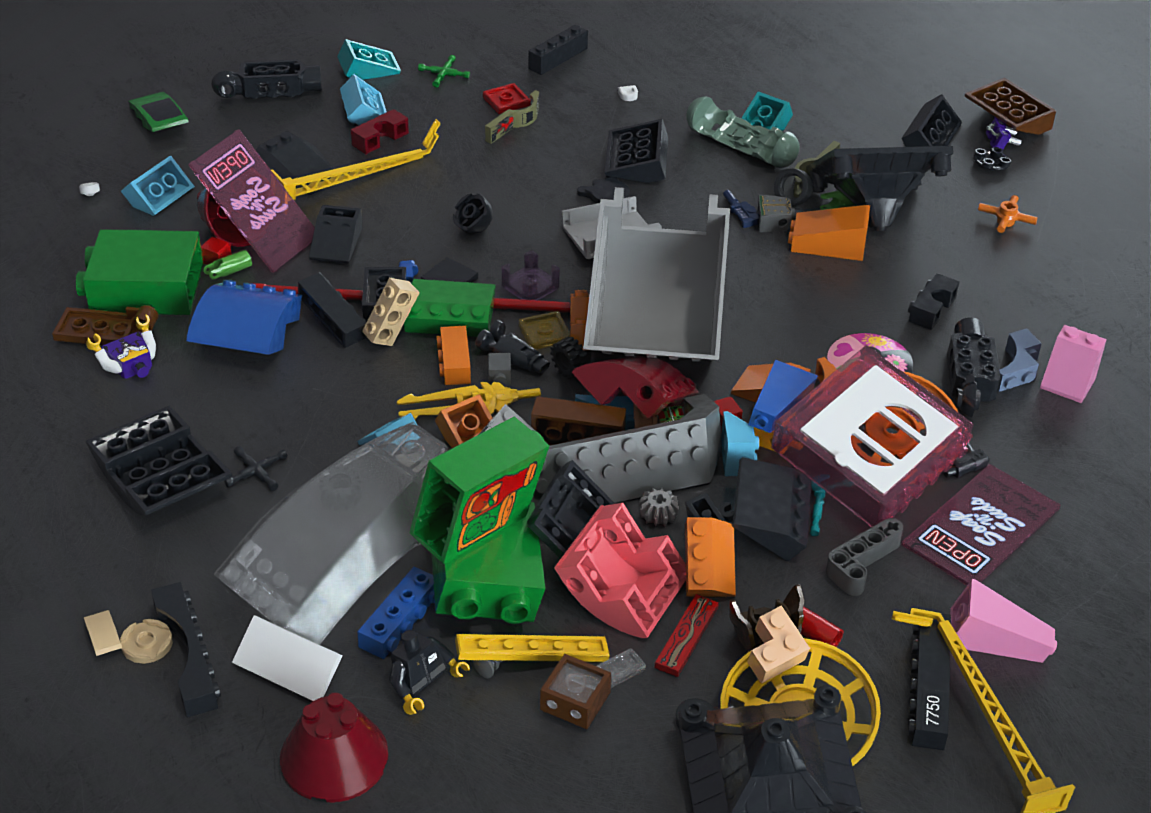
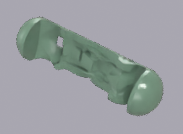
M707 96L695 99L688 107L686 114L687 123L692 130L778 168L791 165L798 157L800 144L797 137L791 132L784 133L776 127L767 129L762 126H752L748 121L735 116L732 110L723 111L719 109L712 98ZM715 124L721 125L716 131L712 130Z

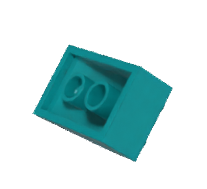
M345 39L337 56L345 76L348 78L355 74L362 80L400 74L401 72L391 51Z
M757 92L742 119L748 121L752 126H762L767 129L776 127L783 131L792 118L793 112L790 102Z

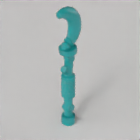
M829 472L817 474L811 481V488L816 497V504L813 506L812 513L813 526L810 528L812 536H818L820 533L819 520L822 517V505L825 504L823 498L826 496V491L820 487V483L832 476V473Z

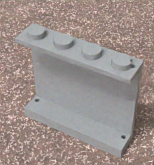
M636 196L624 198L622 226L662 229L659 223L648 225L636 210ZM600 203L562 210V228L586 259L594 258Z

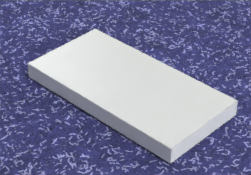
M254 615L232 663L314 701L324 697L343 655Z

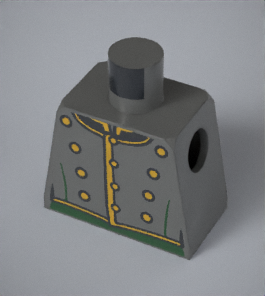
M759 194L757 207L759 232L789 230L791 221L796 220V214L803 212V209L791 208V200L789 198Z

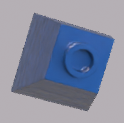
M775 360L754 406L748 425L771 433L804 412L818 375Z

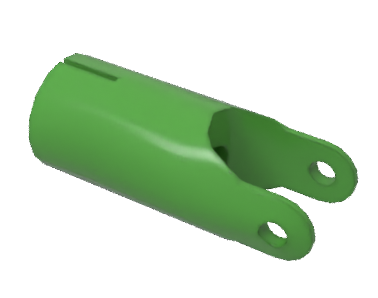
M839 191L824 193L820 196L822 199L833 198L829 204L820 206L821 210L854 205Z
M244 249L206 265L203 272L207 275L209 274L211 279H217L251 267L252 260L249 253Z

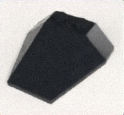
M289 131L282 132L259 145L252 157L256 164L251 167L260 176H263L268 183H270V170H274L282 179L289 177L295 179L334 169L315 145ZM298 185V186H296V189H297V188H301V187H303V186H302V185ZM316 190V191H313V192H310V193H307V194L312 195V194H314L315 192H317V191H319V190Z

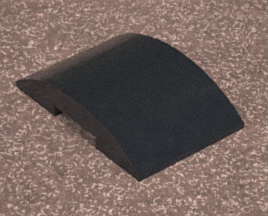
M170 405L86 440L89 450L109 483L132 510L143 516L233 477L229 469L211 450L206 451L191 435L190 427Z

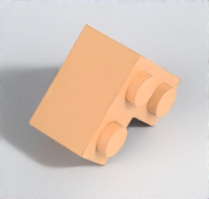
M782 606L759 617L755 630L764 644L751 651L747 663L762 684L803 662L807 657L810 647Z

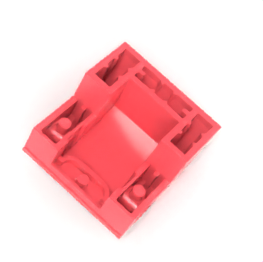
M623 503L606 506L600 505L554 567L571 594L591 614L607 625L639 638H648L686 581V564L669 536L645 538Z

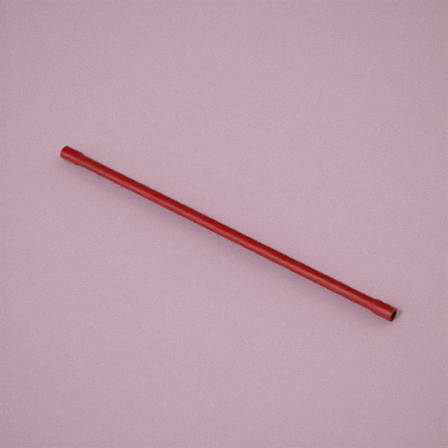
M253 283L256 284V288L263 289V286L276 287V291L283 292V289L295 290L296 294H298V287ZM335 289L342 294L344 300L362 301L363 290ZM494 298L493 308L570 313V302Z

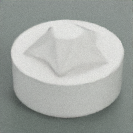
M97 182L85 183L79 186L80 194L93 196L96 192L100 191L99 183Z

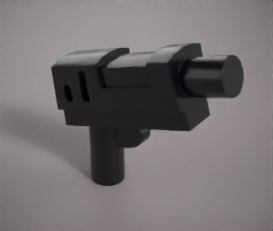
M964 441L961 443L963 452L958 457L953 458L947 466L948 468L943 469V474L946 478L953 475L956 478L962 477L963 474L986 468L990 458L981 449L974 451L969 441Z

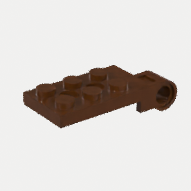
M143 305L140 308L126 307V313L66 307L52 333L53 340L86 344L89 338L92 343H96L93 336L98 334L101 337L100 345H106L138 331L143 333L136 326L137 317L139 322L144 324L146 323L145 315H148L150 319L148 329L152 331L159 315L156 309L148 305Z

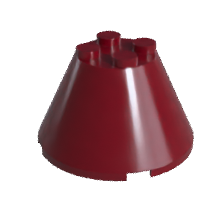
M331 693L328 696L314 700L303 708L302 715L282 746L280 753L281 771L287 784L299 795L310 800L312 797L326 799L327 803L342 802L362 795L380 780L384 774L383 770L389 756L388 745L384 734L378 726L354 704L343 698L340 693Z

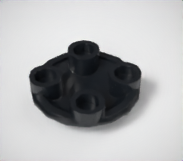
M993 147L992 150L978 148L975 150L973 157L979 166L990 170H1004L1010 167L1011 159L1003 154V149L999 147Z

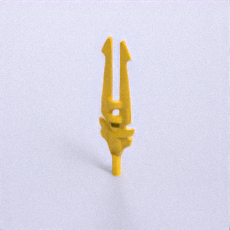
M480 382L482 389L473 385L418 397L411 393L399 399L397 405L457 399V403H460L480 394L492 415L494 411L499 412L505 404L508 406L518 401V399L541 397L540 388L517 391V389L504 387L499 382H493L492 385L487 382ZM450 406L400 411L398 415L402 417L411 413L416 420L420 415H438L441 410Z

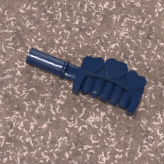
M729 190L724 191L723 195L731 205L730 212L738 216L742 221L743 228L759 224V216L754 206H750L746 201L739 203Z

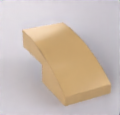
M109 610L84 617L96 656L122 648Z

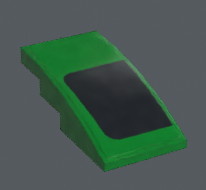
M164 92L128 101L130 108L135 110L136 117L142 120L143 127L152 132L188 123V118L181 108Z

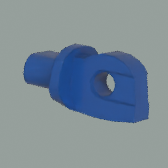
M412 260L401 261L398 267H406V281L412 284L413 276L418 274V266Z

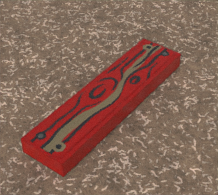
M697 594L694 596L655 662L656 669L676 677L680 675L716 613L719 602Z

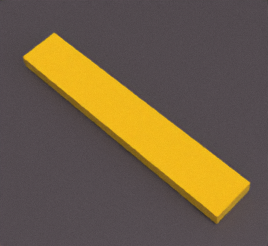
M456 634L455 638L458 660L560 661L563 655L567 654L582 661L608 662L610 657L606 638L602 636Z

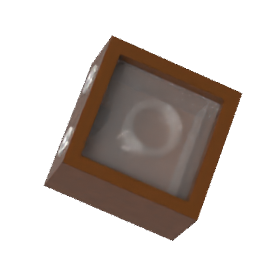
M564 654L540 690V710L588 729L611 693V672Z

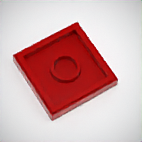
M515 83L483 91V98L498 114H502L508 109L517 110L531 106V100Z

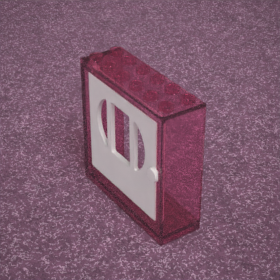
M865 345L776 421L771 448L869 526L873 527L886 519H894L898 512H904L913 498L918 499L928 484L932 486L942 471L947 472L952 467L955 459H961L968 451L967 443L973 436L971 431L974 424L869 346ZM885 406L901 407L925 426L926 436L921 435ZM874 413H880L919 444L901 460L896 458L858 429ZM851 435L858 438L892 466H878L860 458L852 447Z

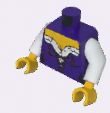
M145 315L146 323L144 324L139 322L138 317L136 319V326L143 333L138 331L101 347L99 346L101 337L98 334L93 336L96 343H92L89 338L87 339V348L95 350L96 353L94 355L105 371L119 374L123 378H129L134 375L143 378L148 375L149 369L152 367L151 360L154 359L156 352V343L152 331L148 329L150 322L148 315Z

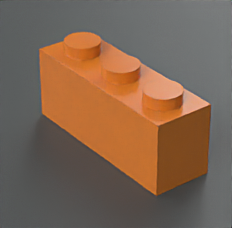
M466 326L440 327L441 336H437V349H442L438 350V362H443V364H439L440 377H444L445 385L471 384Z

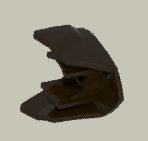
M797 584L792 587L783 603L780 599L776 600L775 609L782 606L801 634L805 600L801 585ZM735 599L730 600L729 617L731 623L734 625L738 639L748 653L764 644L755 628L759 617L774 609L767 607L754 609L753 606H749L748 611L740 613Z

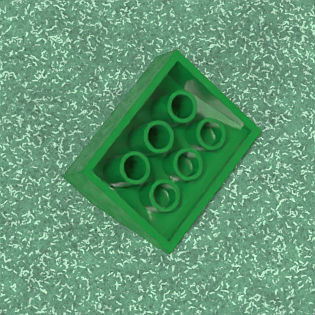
M413 279L412 285L420 293L404 322L405 332L441 334L440 327L466 326L467 336L477 337L484 329L490 331L496 284Z

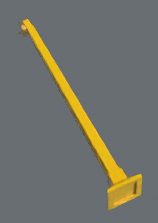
M435 119L422 143L427 148L426 150L417 149L295 179L290 177L282 179L274 170H270V188L273 197L279 200V204L276 207L280 208L283 204L287 206V202L295 200L297 196L423 158V155L430 154L439 137L436 131L441 123ZM298 185H302V186H303V187H301V188H297V189H296V186H298ZM287 209L282 212L284 215L287 214Z
M912 608L910 614L893 611L892 619L899 622L931 627L933 619H937L939 622V631L1023 787L1022 794L1026 800L1021 813H1056L1066 810L1075 786L1071 784L1056 788L1051 778L1045 777L948 620L945 621L941 613L916 608ZM1005 735H1008V736L1011 737L1010 742H1008V740H1007V738L1005 737ZM1013 743L1016 745L1019 751L1012 749ZM1020 762L1027 764L1024 770ZM1030 770L1036 778L1035 781L1030 782L1027 777Z

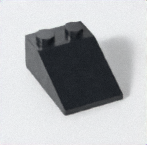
M365 267L362 313L366 322L388 279L395 278L406 281V267Z

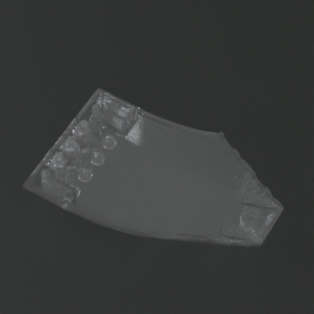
M414 422L367 442L308 479L282 498L251 528L215 571L214 575L273 624L320 645L353 603L382 573L417 545L420 546L421 543L409 531L429 460L446 452L448 446Z

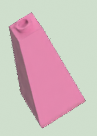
M972 579L950 608L951 625L966 650L1041 663L1044 662L1049 654L1052 655L1056 650L1057 641L1055 640L1054 628L977 580Z

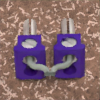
M995 117L992 123L986 127V134L991 140L992 148L999 147L1004 149L1007 143L1020 146L1021 140L1011 137V135L1015 136L1017 131L1007 127L998 118Z

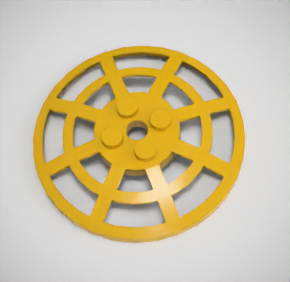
M804 638L810 647L809 652H812L809 665H795L762 684L757 680L750 688L748 694L733 686L743 671L749 667L747 661L751 651L737 661L723 684L720 709L728 708L730 697L744 703V706L814 699L816 688L813 686L817 678L835 687L841 694V701L845 705L847 722L842 721L846 740L850 739L852 733L868 735L859 752L851 758L852 766L862 759L872 746L879 728L880 700L869 674L849 654L827 643ZM822 655L842 664L857 679L844 687L833 676L819 670ZM792 674L805 675L803 684L785 685L781 677ZM771 681L777 691L772 695L770 701L757 698L756 695L761 688ZM861 688H864L871 706V725L855 723V709L850 696Z

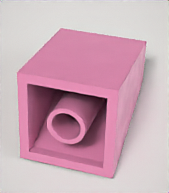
M1064 325L1057 336L1040 388L1082 403L1096 379L1107 339L1078 330L1075 327Z

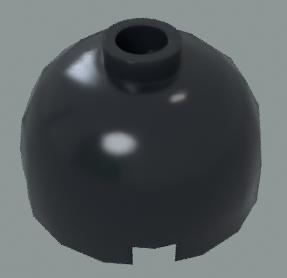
M471 193L462 197L455 206L457 209L455 215L453 214L454 224L462 231L470 234L481 233L486 230L493 219L491 204L478 193L477 195Z

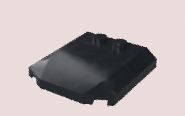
M571 460L556 473L529 517L527 524L561 559L600 505L606 506L615 503Z

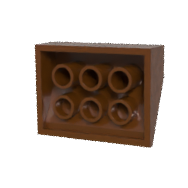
M1006 78L965 93L964 97L1016 131L1040 135L1051 130L1053 127L1056 110Z

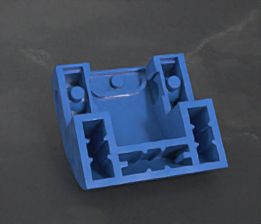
M223 280V283L215 284L207 289L201 297L194 311L186 341L267 355L278 352L284 348L286 324L297 321L300 318L302 295L296 294V291L291 289H283V292L276 291V287L263 286V289L256 288V284L243 283L242 286L236 285L234 280Z

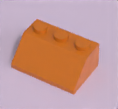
M687 517L685 523L686 596H695L697 594L702 597H735L734 527L731 523L715 518Z

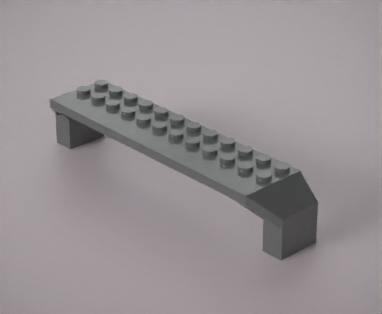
M705 394L683 398L685 416L680 420L549 446L531 502L535 503V507L537 506L556 473L571 460L614 503L643 497L644 492H651L652 488L655 490L663 488L667 492L710 483L722 451L719 406ZM419 451L396 455L402 499L413 516L428 462H425Z

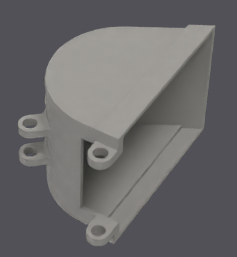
M615 187L614 200L601 199L583 349L602 351V354L606 355L624 353L625 356H634L640 354L647 355L648 358L665 356L669 357L670 360L691 358L694 362H700V359L719 360L730 208H717L718 195H709L707 232L622 226L624 188Z

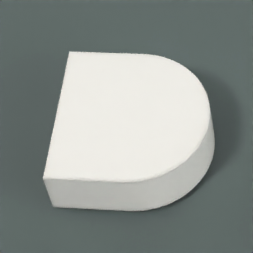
M635 85L618 87V94L624 101H634L638 97V90Z

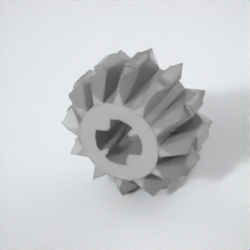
M652 488L651 492H644L643 497L639 501L641 518L646 520V524L653 522L655 527L657 524L666 526L667 522L673 523L679 513L677 496L672 495L671 491L665 492L663 488L660 490Z

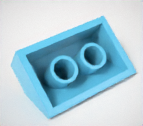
M355 74L340 88L347 119L352 124L361 125L386 113L381 93Z
M170 155L128 184L121 192L132 207L154 216L195 186Z

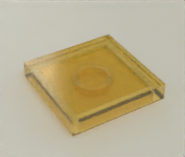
M558 311L519 319V327L528 344L536 350L551 347L568 336L570 337V331Z

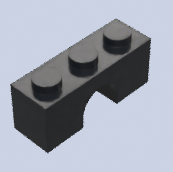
M936 273L932 280L929 279L927 281L925 289L919 291L917 299L910 303L908 308L910 313L909 322L932 330L940 320L942 306L949 308L956 299L960 281Z

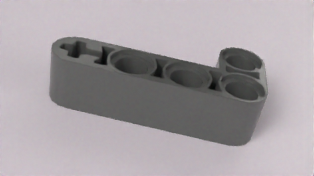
M886 519L833 549L828 556L826 568L828 578L848 595H861L864 592L867 578V569L865 567L893 552L900 546L903 524L897 519Z

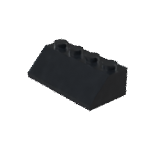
M941 94L923 105L901 139L905 147L948 146L961 126L962 121Z

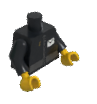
M408 630L401 635L403 644L392 651V667L389 681L400 699L405 700L403 705L405 713L412 715L416 714L413 704L417 710L424 709V702L420 698L413 699V697L448 669L447 664L450 665V673L454 677H463L458 671L459 666L465 671H469L470 667L466 662H457L454 659L455 655L431 636L425 637L419 633L417 634L414 630Z

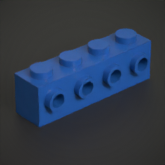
M413 567L357 631L359 648L382 659H385L390 652L394 651L402 639L401 635L405 631L412 630L413 624L418 619L424 617L429 605L432 602L435 603L433 575Z

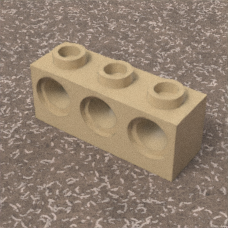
M389 278L362 332L372 343L393 346L420 292L409 281Z

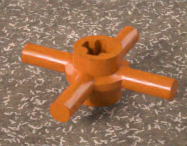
M1016 195L1011 196L1009 201L1002 202L1000 207L980 203L978 208L979 211L994 214L998 217L997 222L999 225L997 231L999 233H1003L1006 227L1013 226L1017 220L1036 225L1038 217L1022 214L1018 211L1017 202L1019 198Z

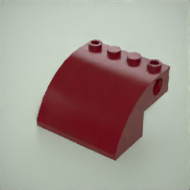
M645 355L624 356L585 364L572 371L601 405L611 403L622 392L624 396H628L648 419L656 417L666 406L681 405L683 407V398L699 393L696 389V384L691 379L686 378L676 368L660 359L648 358ZM648 386L652 390L651 397L646 392Z

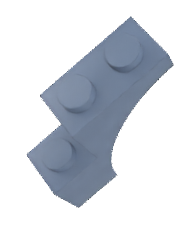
M1027 328L1009 333L1005 350L1010 355L1012 362L999 370L1001 377L998 388L999 392L1035 381L1039 366L1035 360H1038L1042 343Z

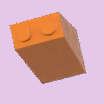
M870 205L798 212L796 220L791 221L788 243L792 244L791 252L863 261Z

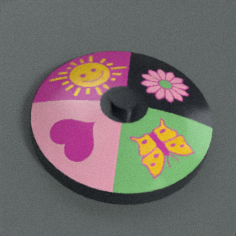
M857 333L844 336L835 341L827 352V360L847 380L869 371L875 365L885 370H899L912 373L913 370L912 357L905 347L893 339L878 334Z

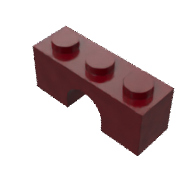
M393 109L350 129L352 146L364 154H368L380 148V137L386 136L396 140L409 134L408 117Z

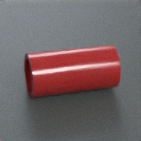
M803 607L804 617L801 634L811 640L821 641L837 647L843 637V629L808 608Z

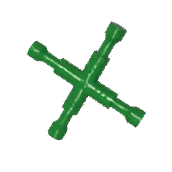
M454 55L448 57V61L445 62L443 67L433 65L430 67L420 63L418 65L419 71L427 70L438 74L437 79L432 83L436 88L439 87L440 81L444 79L445 75H458L468 79L470 77L469 71L461 72L450 68L452 66L451 63L456 59Z

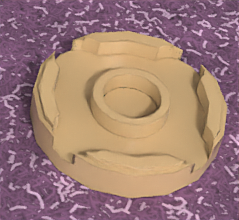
M146 619L143 620V623L136 624L135 622L125 629L120 638L122 653L127 659L134 663L145 664L163 658L170 651L173 640L172 633L167 624L159 620Z

